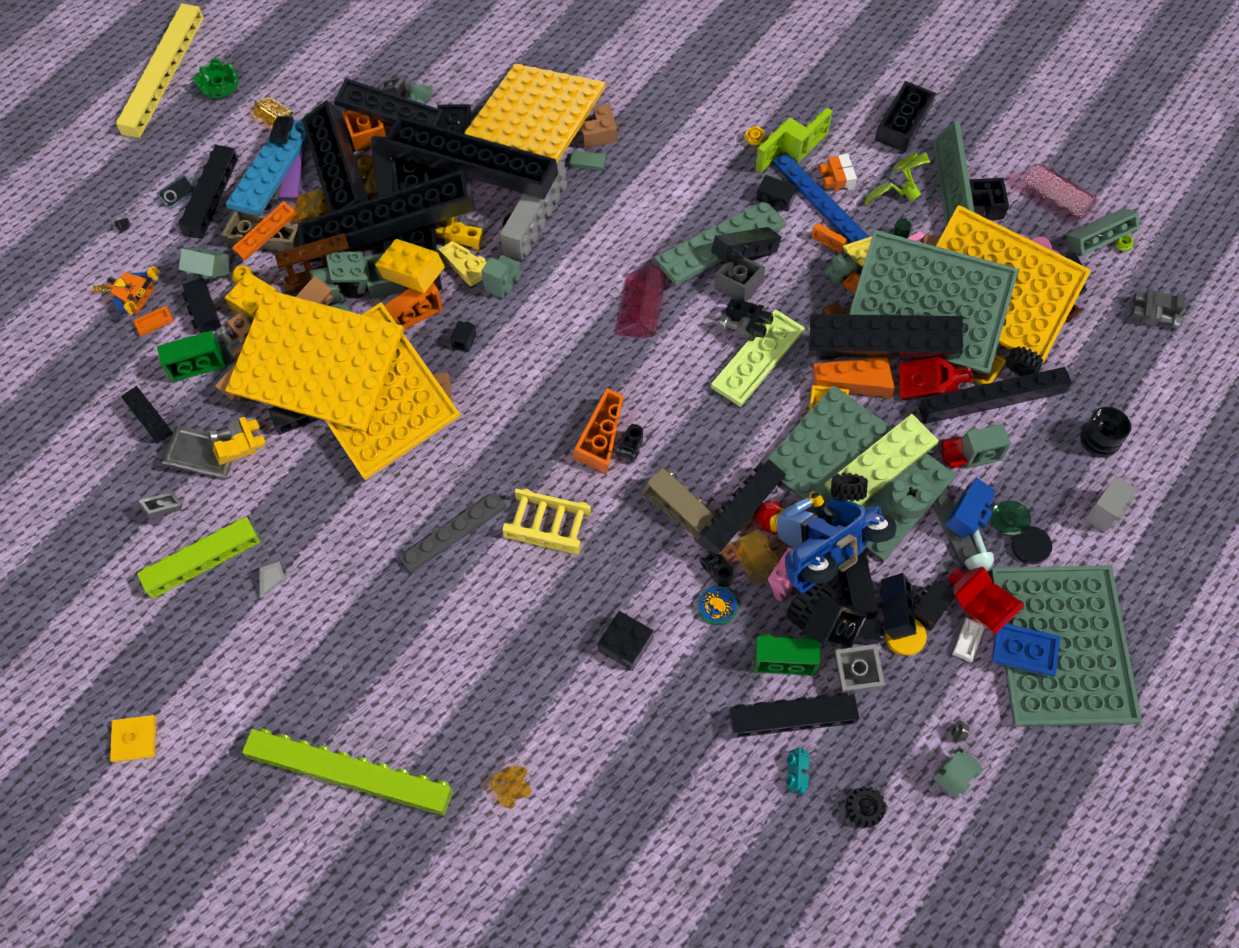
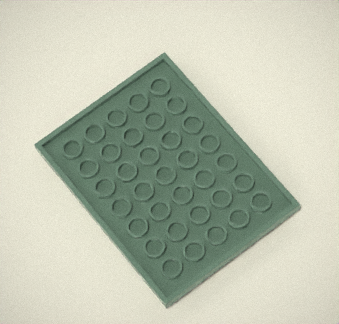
M874 230L849 315L963 316V354L960 358L942 359L952 365L963 368L970 367L973 371L989 374L1019 269Z
M833 385L768 459L786 474L780 481L782 485L802 500L809 498L810 493L817 492L822 496L824 505L827 506L828 501L834 497L825 488V483L893 428ZM927 453L861 505L864 509L880 506L881 514L891 516L896 522V534L892 539L885 542H867L865 549L882 562L887 559L922 517L910 519L897 514L893 510L890 496L895 481L905 474H922L929 481L933 490L929 509L956 477L955 473Z
M1112 565L992 568L990 570L991 580L1020 600L1024 605L1007 624L1061 636L1057 670L1054 677L1005 666L1014 727L1140 724L1142 718Z

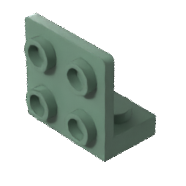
M335 252L326 255L330 281L353 282V286L357 288V293L364 294L368 279L362 252Z

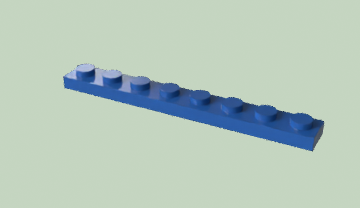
M787 152L773 160L772 164L791 184L797 186V190L849 243L869 237Z

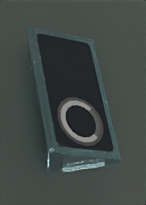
M182 175L158 191L157 196L169 210H172L191 197L195 187L185 175Z

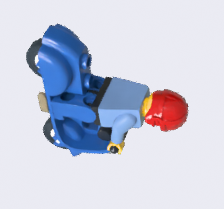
M817 492L810 493L809 498H805L785 509L777 501H767L762 503L755 512V521L762 530L773 535L778 534L781 541L794 548L785 556V571L790 583L800 593L806 592L816 584L832 580L836 576L837 570L844 572L856 564L858 555L865 550L867 542H885L892 539L896 534L895 520L889 515L881 514L880 506L864 509L856 503L843 501V499L838 500L837 498H832L828 501L827 506H825L822 496ZM813 505L817 507V515L804 510Z

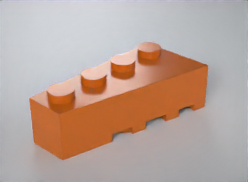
M434 283L430 285L425 293L408 288L384 305L396 324L402 325L405 329L443 310L439 290Z
M887 357L818 363L813 365L811 373L813 385L832 387L834 385L837 388L849 389V395L863 394L867 395V397L881 396L885 399H891L895 389Z
M606 388L574 449L573 459L607 474L623 395Z

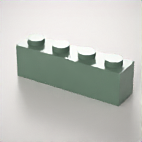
M1122 208L1067 234L1068 250L1084 255L1139 229L1138 212Z

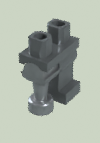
M1150 288L1145 293L1136 291L1132 302L1140 304L1141 307L1134 306L1131 311V317L1139 319L1140 325L1155 326L1161 322L1169 323L1171 328L1178 329L1182 322V315L1180 313L1185 306V294L1178 293L1174 296L1164 294L1161 291H1154V289Z

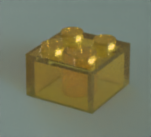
M759 529L737 538L735 555L753 587L767 581L779 561L774 550L771 551L768 546L769 541L766 535L761 534Z

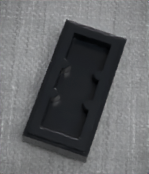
M276 116L269 136L270 143L287 144L294 124L293 117Z

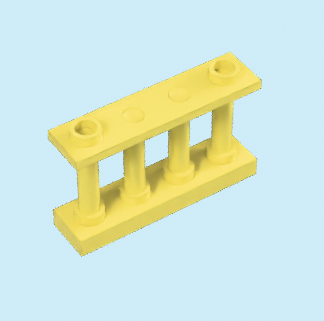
M515 489L516 500L520 502L513 523H504V538L579 555L581 541L577 539L583 515L591 516V506L585 502L576 503L533 493L528 489ZM527 502L538 505L532 527L529 529L520 525ZM546 507L557 509L551 531L548 533L539 530ZM565 511L576 514L570 535L567 537L558 535Z

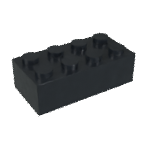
M905 81L880 122L875 141L906 153L931 110L936 93Z

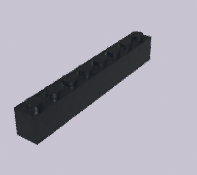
M1061 367L923 397L918 409L924 424L1064 394L1067 392L1072 381L1066 368Z

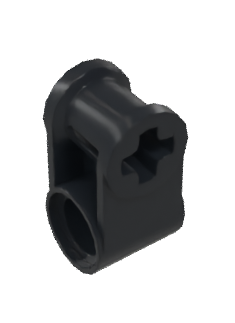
M637 424L628 426L617 448L616 457L627 458L632 463L636 461L643 443V429ZM632 434H638V435H639V436L636 437V438L631 437Z
M721 552L715 557L709 554L706 557L699 558L704 570L709 573L718 586L728 587L733 581V568ZM725 573L729 576L723 578L720 576V574Z

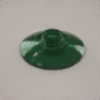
M1003 501L993 508L991 522L999 533L1012 537L1019 536L1029 529L1031 515L1028 509L1021 503Z

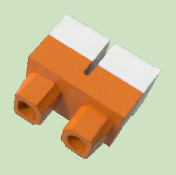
M848 153L828 157L827 163L819 165L820 175H829V177L823 178L825 189L833 188L834 192L839 191L841 188L855 189L857 177Z

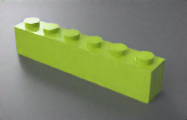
M246 516L237 519L233 524L225 528L218 529L208 537L200 538L190 546L181 548L179 552L162 558L161 561L154 565L146 566L137 575L145 592L154 599L261 543Z

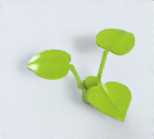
M914 152L900 160L892 170L897 171L902 168L901 172H904L907 179L902 184V190L893 183H884L868 194L865 200L866 207L870 201L891 187L897 190L901 196L905 194L909 201L919 197L921 192L913 181L910 168L930 163L928 154L924 152L918 155L917 152Z

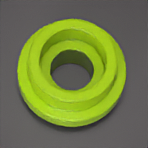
M1128 234L1115 240V246L1121 251H1129L1134 245L1133 238Z

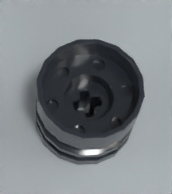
M1107 406L1098 408L1093 412L1080 434L1081 443L1092 455L1104 458L1113 456L1129 436L1131 422L1128 416L1117 408Z

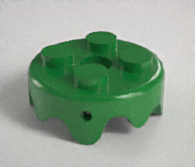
M212 58L207 66H200L199 75H194L200 92L212 99L229 96L237 89L239 83L237 72L231 63L222 64L217 58Z

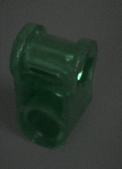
M905 218L898 219L892 235L909 238L911 222Z

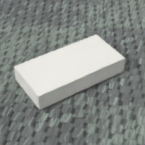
M966 618L952 655L972 663L985 627L974 620Z

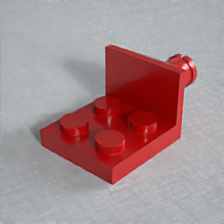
M939 356L899 363L900 398L902 400L955 391L959 389L960 383L972 382L973 380L972 377H969L973 376L970 367L956 369Z
M984 567L968 571L966 574H963L959 569H954L953 573L958 576L956 577L952 573L948 576V581L955 585L954 596L963 611L993 634H996L1024 607L1020 600L996 585Z

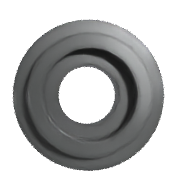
M959 720L956 724H953L951 735L954 741H965L968 738L969 726L964 721Z

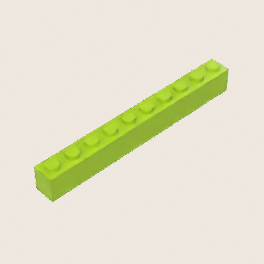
M260 728L259 731L251 730L242 754L249 759L445 816L453 794L449 783L437 780V783L429 781V777L417 774L415 777L409 775V772L404 769L397 768V771L391 770L388 765L380 762L374 765L369 763L370 761L366 758H350L348 753L342 751L333 753L330 752L329 748L318 745L316 748L310 746L311 743L301 739L295 742L287 735L279 734V736L271 734V731Z

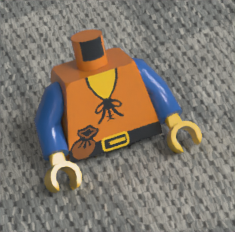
M155 266L150 267L146 272L131 274L125 272L118 280L113 277L108 278L106 286L112 289L113 303L119 312L128 313L129 315H137L155 289L152 279L157 281L158 277L156 274L161 273Z

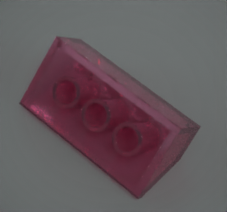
M1034 163L1023 180L1027 183V188L1032 191L1037 189L1041 192L1040 196L1047 200L1053 199L1056 201V206L1061 209L1066 207L1070 210L1069 214L1076 218H1085L1100 200L1040 163Z
M651 263L627 274L616 335L644 339L656 334L666 274Z

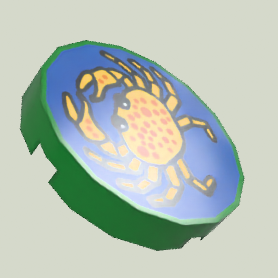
M709 587L699 597V615L705 622L711 625H725L732 621L737 613L738 602L736 596L725 587Z

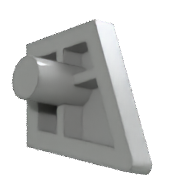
M279 560L259 567L260 597H263L285 580Z

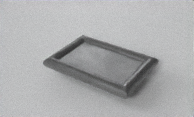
M176 425L162 465L227 479L232 461L222 465L218 464L213 452L214 445H211L207 432ZM230 437L219 439V441H229Z

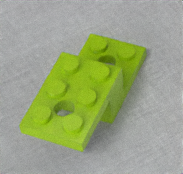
M826 108L823 112H819L812 123L809 122L806 127L792 118L782 122L778 130L772 132L768 139L758 146L756 171L762 173L775 158L785 152L799 163L828 134L832 110Z

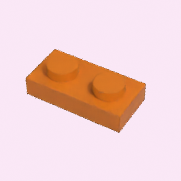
M816 223L813 227L811 238L840 254L843 252V246L846 245L847 241L846 238L819 223Z

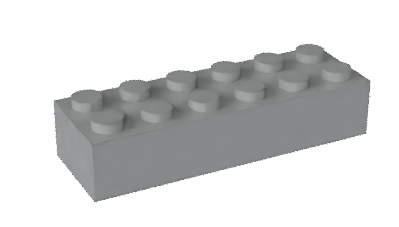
M559 160L557 163L558 175L545 199L527 194L522 195L500 233L503 255L523 261L524 257L529 255L532 243L537 241L538 232L544 228L547 216H551L554 204H557L560 199L561 191L566 189V170L563 161Z

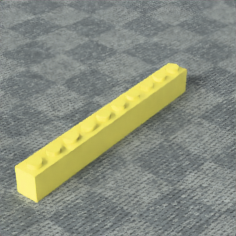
M181 3L147 68L144 69L141 79L137 82L135 90L131 93L129 101L124 106L123 112L117 119L116 125L121 135L135 138L141 137L204 19L200 7Z

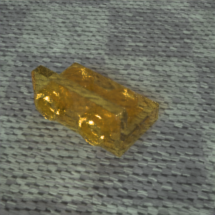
M270 96L255 100L254 116L272 128L276 116L293 117L292 110Z

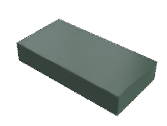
M573 150L570 167L603 171L606 154Z

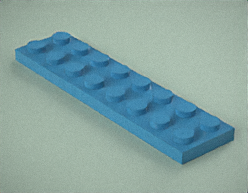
M294 119L287 144L270 143V140H267L226 202L227 209L257 216L262 214L308 141L302 121Z

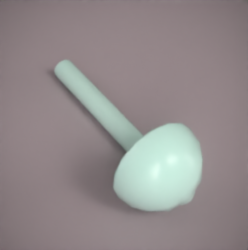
M977 530L972 536L979 554L971 556L964 564L969 570L984 567L988 571L993 565L994 555L992 552L986 551L980 532Z

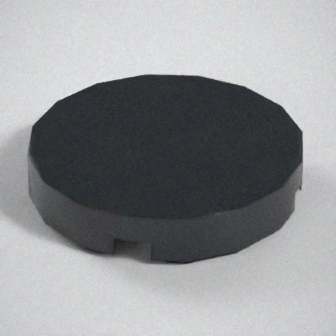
M1034 526L1022 527L1015 533L1011 542V548L1014 555L1020 561L1036 565L1044 562L1049 557L1052 551V541L1044 530Z

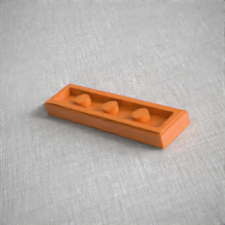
M283 201L232 247L233 251L246 261L297 215L296 211Z

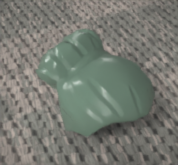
M413 82L408 86V99L424 104L433 95V89L428 85H417Z
M833 254L831 265L824 272L832 282L840 284L844 277L856 271L858 264L853 259H846L840 254Z

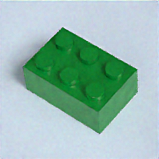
M212 331L202 332L195 336L185 337L181 340L157 346L160 364L172 383L226 368L223 351Z
M770 634L757 636L754 647L753 673L816 675L820 665V642L811 637L797 639L789 635L782 636L781 638L773 637Z

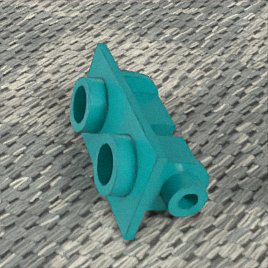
M801 747L790 750L787 756V793L798 790L799 794H806V790L809 789V774L802 773V770H809L810 755L807 754V750H801Z

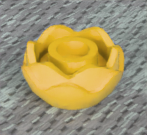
M758 126L748 128L745 133V140L752 146L760 145L766 138L764 130Z
M238 266L232 272V281L238 284L248 272L254 275V272L248 266Z

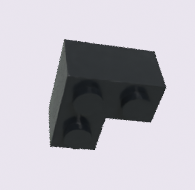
M1004 178L969 179L973 206L984 205L987 219H1004L1009 208Z

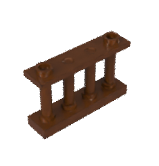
M345 233L274 254L278 268L285 267L288 276L284 277L289 295L300 292L312 279L310 270L328 267L326 255L335 252H345L344 250L349 248ZM320 257L323 266L313 269L310 260ZM303 262L306 271L295 274L292 265Z

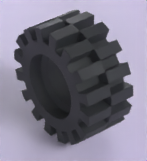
M1017 346V348L1011 349L1005 364L1009 371H1014V374L1024 376L1038 373L1043 364V359H1041L1040 355H1037L1036 351L1032 352L1030 348L1027 350L1026 347L1021 349L1020 346Z
M836 474L831 482V495L834 498L837 497L838 500L843 499V501L850 500V502H854V500H864L867 497L868 480L862 475L858 476V474Z
M862 786L860 789L856 788L849 795L845 805V809H847L846 815L850 817L851 823H856L855 826H862L865 829L867 827L872 828L883 819L887 805L883 801V795L880 796L878 790L874 791L873 787L869 786V788H866V786ZM866 799L873 804L874 811L871 815H863L859 812L858 802L860 800Z

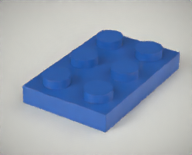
M1005 624L995 634L991 663L1054 677L1057 670L1061 636Z

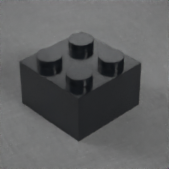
M618 611L597 643L598 652L633 671L653 640L654 630Z

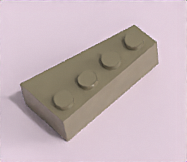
M234 211L221 236L227 245L234 246L266 216ZM286 224L259 249L285 251L299 247L298 228Z
M663 467L640 493L644 497L650 496L653 499L652 503L656 507H664L670 518L676 521L679 519L681 521L680 525L697 539L701 537L698 533L705 525L709 527L712 524L710 519L716 514L714 511L708 510L700 498L693 496L685 484L679 483L673 473L665 470Z

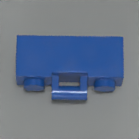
M976 477L966 486L944 525L961 538H965L969 534L973 535L979 527L985 528L992 515V511L988 508L994 501L992 497L995 490Z

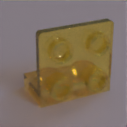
M322 187L300 194L297 197L294 209L297 215L291 219L292 224L329 213Z

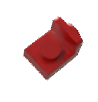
M960 436L941 440L942 459L945 464L951 468H959L963 464L968 463L967 459L963 456V443Z

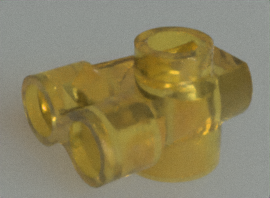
M364 154L357 163L361 178L367 179L374 171L373 157Z

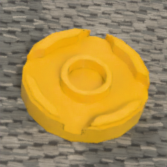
M915 619L917 633L915 635L893 640L888 634H885L886 643L889 648L901 656H914L919 653L926 644L927 638L926 630L920 621Z

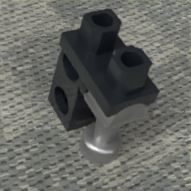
M731 298L725 309L726 316L723 315L720 318L719 329L727 331L729 328L736 330L740 337L754 341L756 337H765L767 328L763 324H772L774 320L773 313L765 311L764 305H756Z

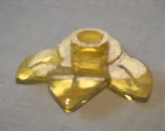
M512 766L506 772H498L491 778V788L494 792L498 793L499 802L503 806L513 809L516 799L526 798L532 794L530 786L523 780L527 774L525 768ZM503 779L505 786H500L498 780Z

